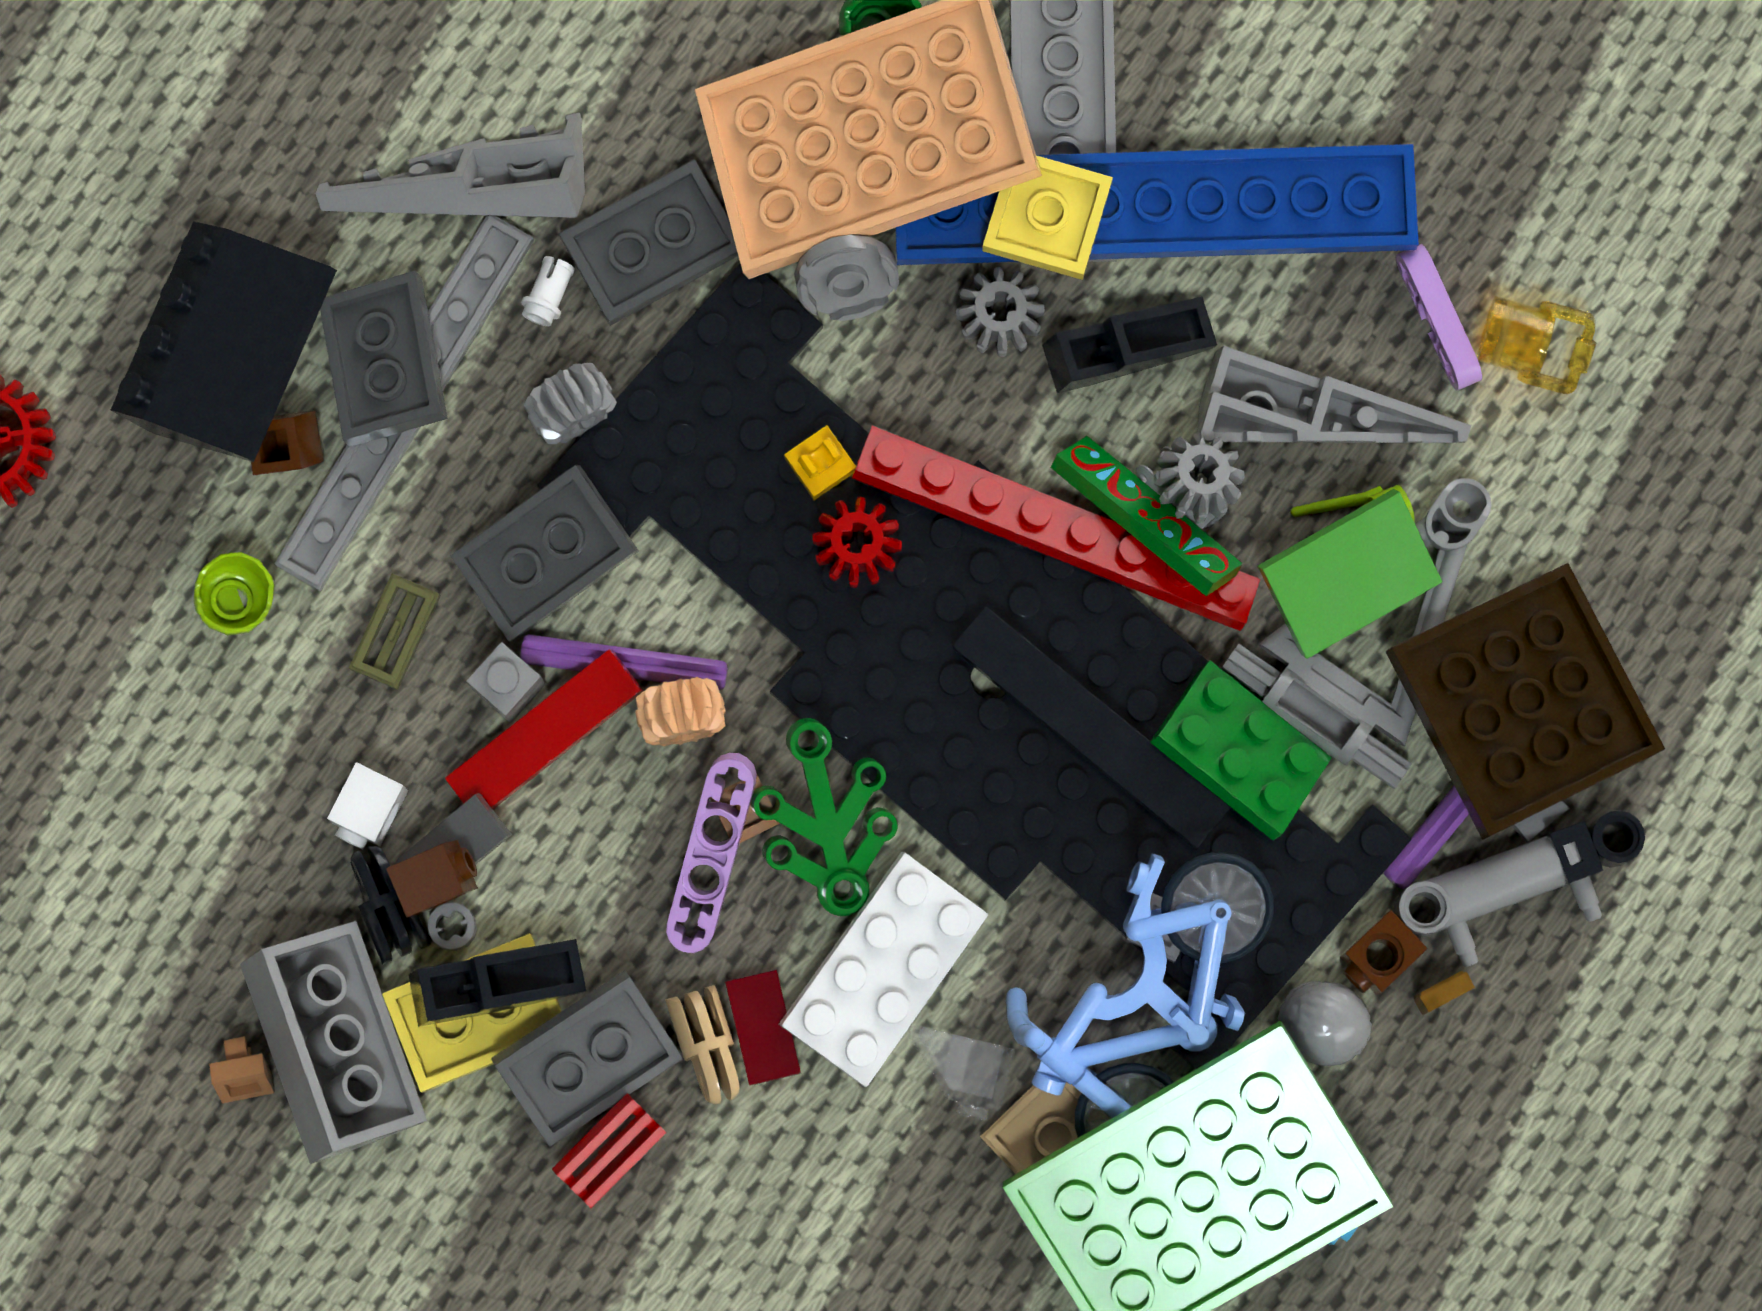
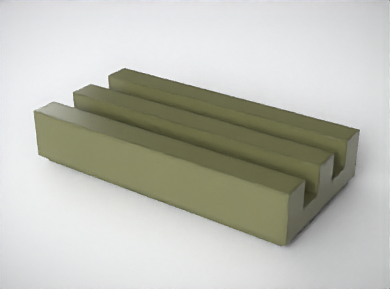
M392 573L349 669L398 690L441 595ZM398 589H402L407 594L373 667L365 664L366 659ZM417 597L425 599L394 669L391 674H388L384 670Z

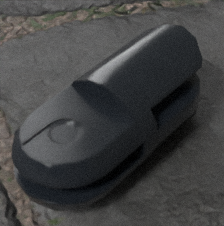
M368 846L369 857L383 889V895L379 894L369 867L360 851H356L352 855L350 863L365 903L358 907L383 965L392 961V954L375 912L380 910L395 948L401 957L412 953V947L395 905L400 900L386 868L390 867V864L380 847ZM419 914L406 917L419 948L422 949L430 946V940Z

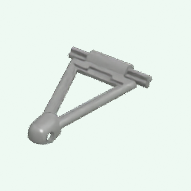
M1460 478L1449 483L1433 503L1427 515L1415 524L1426 548L1432 545L1439 550L1434 565L1443 582L1426 591L1412 637L1444 622L1467 544L1472 541L1489 516L1491 510L1490 495L1486 488L1475 480ZM1460 500L1466 501L1470 505L1469 515L1462 518L1457 517L1453 513L1454 503ZM1286 623L1258 643L1259 647L1287 666L1283 673L1241 644L1237 645L1221 668L1222 670L1264 698L1262 702L1345 766L1350 760H1353L1393 789L1397 787L1412 763L1369 733L1375 727L1398 744L1406 745L1416 710L1400 679L1390 704L1317 653L1308 659L1303 657Z

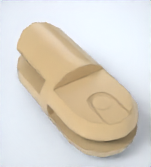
M712 985L705 987L704 998L717 1037H715L706 1006L698 991L685 993L684 996L685 1009L696 1044H694L681 1001L678 997L665 999L684 1060L692 1061L705 1100L713 1104H720L721 1091L717 1075L722 1091L729 1101L738 1095L740 1087L729 1050L734 1045L716 986Z

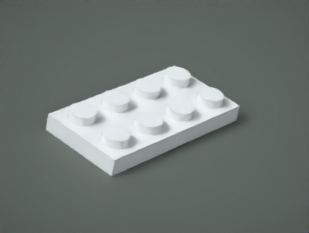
M901 852L778 1025L862 1086L867 1087L989 914L908 854Z

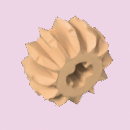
M695 677L663 682L661 685L648 687L636 697L637 710L635 713L637 724L640 727L645 742L648 744L665 747L672 744L682 745L687 742H697L699 739L712 737L725 727L724 714L726 711L723 697L719 693L716 681Z

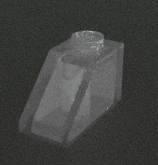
M911 1024L908 1038L946 1100L957 1103L956 1114L987 1121L989 1111L999 1114L1015 1049Z

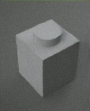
M502 642L466 681L476 694L509 723L518 716L545 685L542 677Z

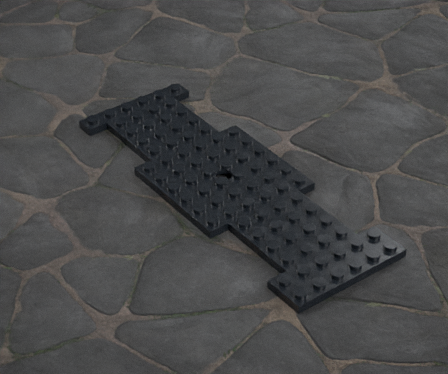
M739 264L615 399L617 403L613 410L607 413V419L600 421L581 436L537 484L538 489H543L574 465H580L630 538L649 519H652L797 647L803 655L770 690V694L799 720L811 718L825 726L832 738L831 748L852 767L862 758H873L879 762L886 771V781L879 790L1004 901L1010 897L1034 868L1041 863L1127 939L1123 923L1135 894L1127 891V885L1131 872L1138 861L1148 864L1152 853L1164 859L1165 863L1152 892L1163 897L1165 887L1172 875L1183 864L1197 856L1207 853L1226 852L1239 855L1252 862L1263 872L1271 887L1274 898V914L1271 925L1264 939L1253 951L1240 959L1220 963L1214 996L1217 1000H1221L1224 994L1236 997L1245 1012L1242 1025L1238 1031L1227 1028L1219 1015L1211 1013L1217 1025V1036L1207 1049L1189 1051L1180 1044L1170 1047L1195 1070L1227 1052L1390 866L1412 838L1373 804L1339 843L1299 809L1284 833L1273 841L1233 808H1230L1195 850L1009 695L1005 694L1000 698L987 699L977 694L971 684V674L975 667L956 653L952 646L985 606L1149 741L1155 736L1200 667L1208 662V660L1119 583L852 478V475L816 500H813L785 460L784 454L828 425L856 465L868 432L791 365L794 359L823 329V324L766 274L748 279L742 271L741 264ZM979 460L974 464L976 467L991 472ZM857 497H864L866 514H870L879 503L885 506V514L879 524L887 520H897L899 529L887 537L901 540L902 550L896 553H886L895 561L893 571H887L879 565H875L879 574V582L877 584H871L866 572H860L858 587L852 588L849 586L850 571L845 570L837 581L829 578L831 567L836 561L826 565L817 564L816 555L827 547H819L813 544L812 538L814 533L829 532L819 523V517L822 513L829 514L836 520L839 519L835 508L837 501L842 500L846 504L849 513L856 512L855 502ZM858 531L853 532L852 540H843L842 544L845 546L849 543L852 553H861L862 546L872 544L871 539L864 541V533ZM873 766L867 767L861 774L869 782H872L877 776V769ZM1224 863L1202 866L1191 872L1180 883L1175 892L1173 902L1179 904L1206 897L1210 893L1222 895L1231 908V917L1227 924L1223 952L1235 949L1254 934L1260 923L1263 912V900L1260 889L1247 872L1236 866ZM1201 926L1191 928L1185 939L1196 948L1198 947ZM1134 945L1143 953V949L1141 947ZM1180 951L1174 963L1167 960L1165 973L1189 994L1195 959Z

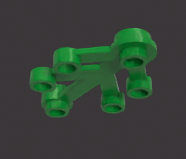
M800 719L789 728L786 735V745L790 753L802 763L814 817L786 802L776 788L768 785L761 786L753 792L750 804L752 810L761 819L776 820L821 846L826 867L798 854L793 843L781 835L772 836L764 843L762 855L764 860L773 869L788 870L816 886L817 898L826 911L836 916L852 915L859 911L868 899L869 883L865 874L884 842L889 841L895 836L898 829L897 820L885 808L877 807L868 811L863 819V828L866 834L848 861L843 841L872 793L884 785L886 771L873 758L858 760L851 771L853 783L835 810L824 758L829 754L832 747L830 732L815 719ZM806 730L814 731V742L808 747H800L798 744L799 735ZM867 767H875L877 769L875 780L871 783H862V771ZM766 795H774L776 797L774 808L770 811H761L759 808L760 800ZM879 817H887L889 821L887 829L881 833H874L872 830L873 822ZM778 845H786L788 847L787 856L781 861L772 860V850ZM842 880L849 881L850 890L848 894L843 897L835 896L833 889L836 883Z

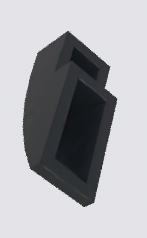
M1203 297L1110 316L1103 323L1057 332L1042 344L1057 393L1091 386L1177 361L1217 346Z
M576 939L476 956L470 960L416 969L408 974L418 1027L493 1013L586 992Z

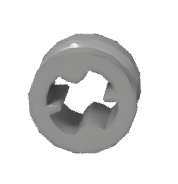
M455 902L444 903L436 907L428 921V933L432 941L442 949L449 951H458L469 946L474 940L477 931L476 919L472 912L464 905ZM456 912L461 913L465 920L460 923L463 926H467L466 933L463 937L453 935L449 941L443 940L439 934L443 933L444 929L438 928L439 920L443 916L451 919Z

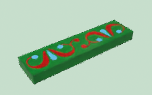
M1085 436L1056 454L1050 468L1202 594L1208 596L1237 576L1243 564L1185 515L1183 518L1177 519L1174 506L1170 503L1161 504L1160 495L1090 437Z

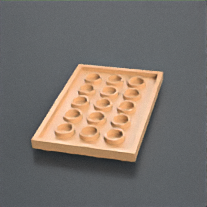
M940 0L695 89L741 268L748 279L799 262L800 258L809 249L829 238L850 234L870 237L1042 176L991 0Z

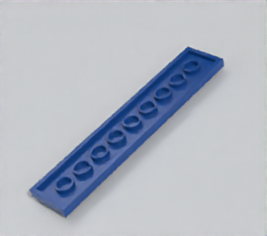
M1413 144L1037 155L1113 177L1089 260L1417 250L1419 245ZM999 191L896 227L897 265L1018 262L982 251Z

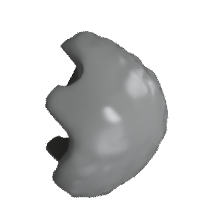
M1310 981L1293 988L1286 996L1285 1002L1281 1005L1277 1018L1278 1021L1281 1020L1305 1061L1319 1066L1341 1065L1359 1055L1370 1039L1372 1028L1370 1014L1358 995L1341 983L1328 981Z

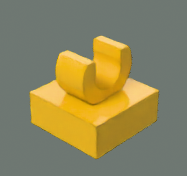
M828 425L784 454L785 460L813 500H816L851 476L856 467Z

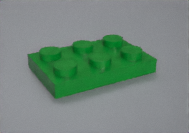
M1211 660L1200 667L1150 741L1152 745L1273 841L1284 833L1332 758Z

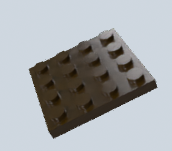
M1569 563L1407 639L1386 651L1482 840L1665 750Z

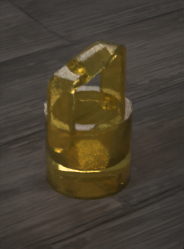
M1495 296L1485 321L1477 351L1478 362L1518 372L1517 379L1523 383L1562 394H1570L1575 391L1581 373L1585 374L1588 372L1597 344L1592 340L1596 327L1595 317L1591 313L1548 301H1542L1538 308ZM1556 318L1584 325L1582 334L1576 338L1567 366L1570 370L1566 380L1540 373L1550 345Z

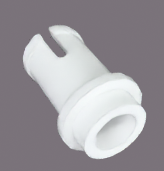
M551 256L543 258L541 269L530 295L523 297L521 304L524 306L522 315L526 319L542 326H551L553 319L560 318L561 311L558 307L569 280L575 271L572 265L561 259H558L556 265H554L555 259Z

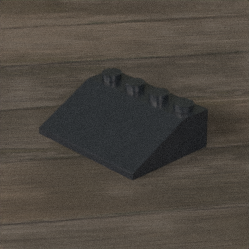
M193 221L187 236L182 242L181 250L168 280L161 290L160 298L146 330L140 337L139 346L125 377L119 385L117 396L110 410L153 434L254 462L337 270L326 264L235 231Z

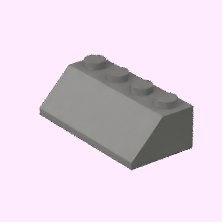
M356 921L261 949L240 964L310 1164L355 1150L427 1121Z

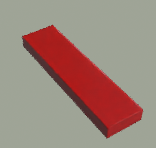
M608 649L446 776L445 780L463 804L473 795L480 793L489 806L494 809L634 700L643 689L615 652Z

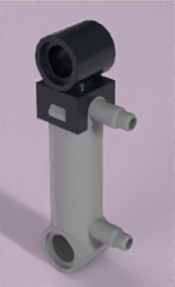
M1621 810L1610 811L1593 821L1588 829L1585 821L1549 833L1547 836L1430 879L1416 882L1400 893L1395 900L1393 912L1418 938L1427 937L1447 929L1454 950L1459 955L1462 965L1464 967L1478 963L1479 959L1475 952L1474 940L1467 925L1469 920L1567 885H1571L1579 909L1583 911L1588 922L1601 918L1602 913L1598 905L1599 900L1590 877L1602 872V866L1617 867L1635 858L1644 846V828L1638 818L1631 813ZM1606 826L1618 827L1625 834L1626 847L1623 852H1612L1604 845L1602 834ZM1414 896H1424L1432 901L1435 907V916L1431 923L1417 922L1411 916L1409 904Z

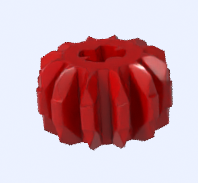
M857 497L855 502L856 512L849 513L846 504L839 500L835 503L836 513L839 516L838 520L825 513H822L819 517V523L829 532L813 534V544L819 547H827L816 555V562L818 565H826L836 561L829 572V578L833 581H837L845 570L850 571L849 586L852 588L858 587L860 572H866L870 583L873 585L879 582V574L875 565H879L884 570L893 571L895 561L886 553H896L902 550L901 540L887 537L899 529V524L896 519L887 520L879 524L885 514V506L881 503L876 505L870 514H866L865 498ZM853 532H863L864 541L871 539L872 544L863 545L861 553H852L849 543L845 546L842 544L843 540H852Z

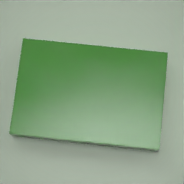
M1395 489L1390 490L1258 565L1300 654L1306 659L1443 582L1400 492Z

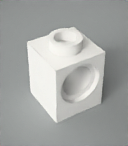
M356 762L327 818L331 823L339 827L335 836L362 850L367 841L380 847L408 790L402 784Z

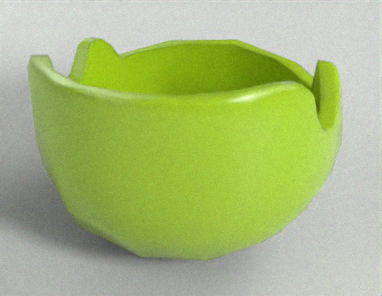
M242 552L220 554L208 562L198 574L193 598L195 611L208 628L227 636L249 633L266 619L271 609L274 593L273 578L259 559ZM237 589L243 592L246 597V608H244Z

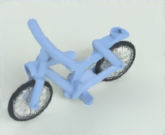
M1226 852L1207 853L1197 856L1183 864L1172 875L1165 887L1161 908L1150 910L1151 895L1165 861L1161 856L1153 853L1148 864L1138 861L1131 872L1127 885V891L1135 894L1124 920L1123 929L1130 940L1139 941L1142 945L1144 954L1142 972L1132 986L1116 995H1107V989L1103 984H1091L1056 1038L1049 1037L1030 1021L1026 993L1021 988L1014 987L1007 992V1021L1013 1037L1020 1045L1033 1050L1037 1054V1058L1041 1060L1031 1083L1035 1087L1054 1095L1062 1094L1066 1082L1070 1085L1072 1084L1081 1092L1075 1109V1130L1078 1138L1174 1083L1164 1072L1153 1066L1140 1063H1122L1109 1067L1099 1074L1093 1072L1088 1066L1179 1044L1189 1051L1207 1049L1217 1036V1025L1211 1013L1219 1015L1227 1028L1238 1031L1241 1027L1245 1012L1236 997L1224 994L1221 1000H1217L1214 996L1220 963L1240 959L1253 951L1264 939L1271 925L1274 914V898L1271 887L1263 872L1252 862L1239 855ZM1167 934L1172 943L1182 953L1195 959L1187 1003L1163 982L1167 958L1162 935ZM1146 1003L1171 1024L1075 1047L1093 1018L1112 1020L1131 1014Z

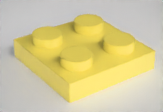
M1036 155L1042 176L999 191L982 251L1083 280L1113 177Z

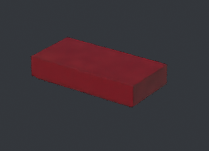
M777 970L725 982L749 1086L801 1074L793 1036L778 1025L787 1011Z

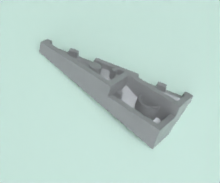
M580 113L565 115V128L538 135L534 125L520 128L521 139L487 142L483 138L408 159V172L383 179L377 168L363 172V183L330 186L328 182L319 184L315 194L321 211L577 218L585 195L582 118Z
M1223 346L1214 354L1200 400L1197 433L1201 431L1205 442H1212L1216 437L1222 436L1223 442L1465 443L1467 442L1471 425L1329 376L1320 379Z

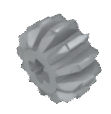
M996 267L994 268L993 282L989 283L983 274L977 273L974 275L973 281L978 291L971 288H962L960 298L968 305L956 309V319L969 322L962 329V336L965 340L972 339L979 333L981 334L977 344V351L984 353L988 349L990 342L994 341L997 342L998 356L1005 357L1008 346L1007 341L1011 340L1016 349L1023 351L1027 347L1026 338L1023 333L1029 336L1039 335L1041 326L1033 319L1043 316L1045 309L1043 304L1031 302L1039 292L1035 284L1021 290L1019 289L1023 281V273L1016 271L1010 282L1003 281V269ZM1004 302L1006 303V311L1010 308L1014 310L1007 313L1006 321H995V313L987 314V312L993 311L994 303Z
M593 363L573 364L568 369L559 370L552 377L545 378L544 383L533 388L530 396L527 397L524 403V407L528 413V419L538 435H541L547 444L567 443L577 436L581 437L588 429L607 419V413L613 410L617 402L612 394V388L603 373L599 372Z
M1201 431L1194 433L1190 443L1180 436L1172 442L1171 451H1163L1158 458L1157 463L1162 470L1156 472L1153 478L1154 485L1166 488L1159 498L1161 504H1169L1174 501L1178 504L1175 510L1177 519L1183 518L1188 510L1193 511L1197 524L1205 521L1208 511L1216 518H1221L1228 510L1227 504H1236L1240 498L1241 492L1236 485L1241 484L1245 478L1244 470L1232 467L1239 458L1238 451H1229L1224 454L1220 451L1223 445L1222 436L1216 437L1211 445L1205 443ZM1192 471H1195V477H1198L1200 473L1203 474L1208 480L1206 484H1203V478L1196 482L1190 476Z

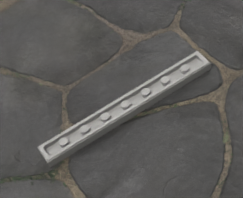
M487 215L428 311L442 390L446 387L534 242L532 236L497 216ZM421 427L352 447L346 445L274 565L321 592Z

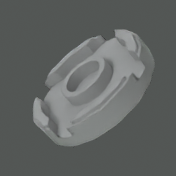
M850 234L832 237L814 245L800 258L794 272L799 301L809 312L817 316L818 311L829 314L831 320L846 321L863 318L880 310L889 302L888 295L893 291V288L896 292L899 285L895 255L886 244L872 237Z

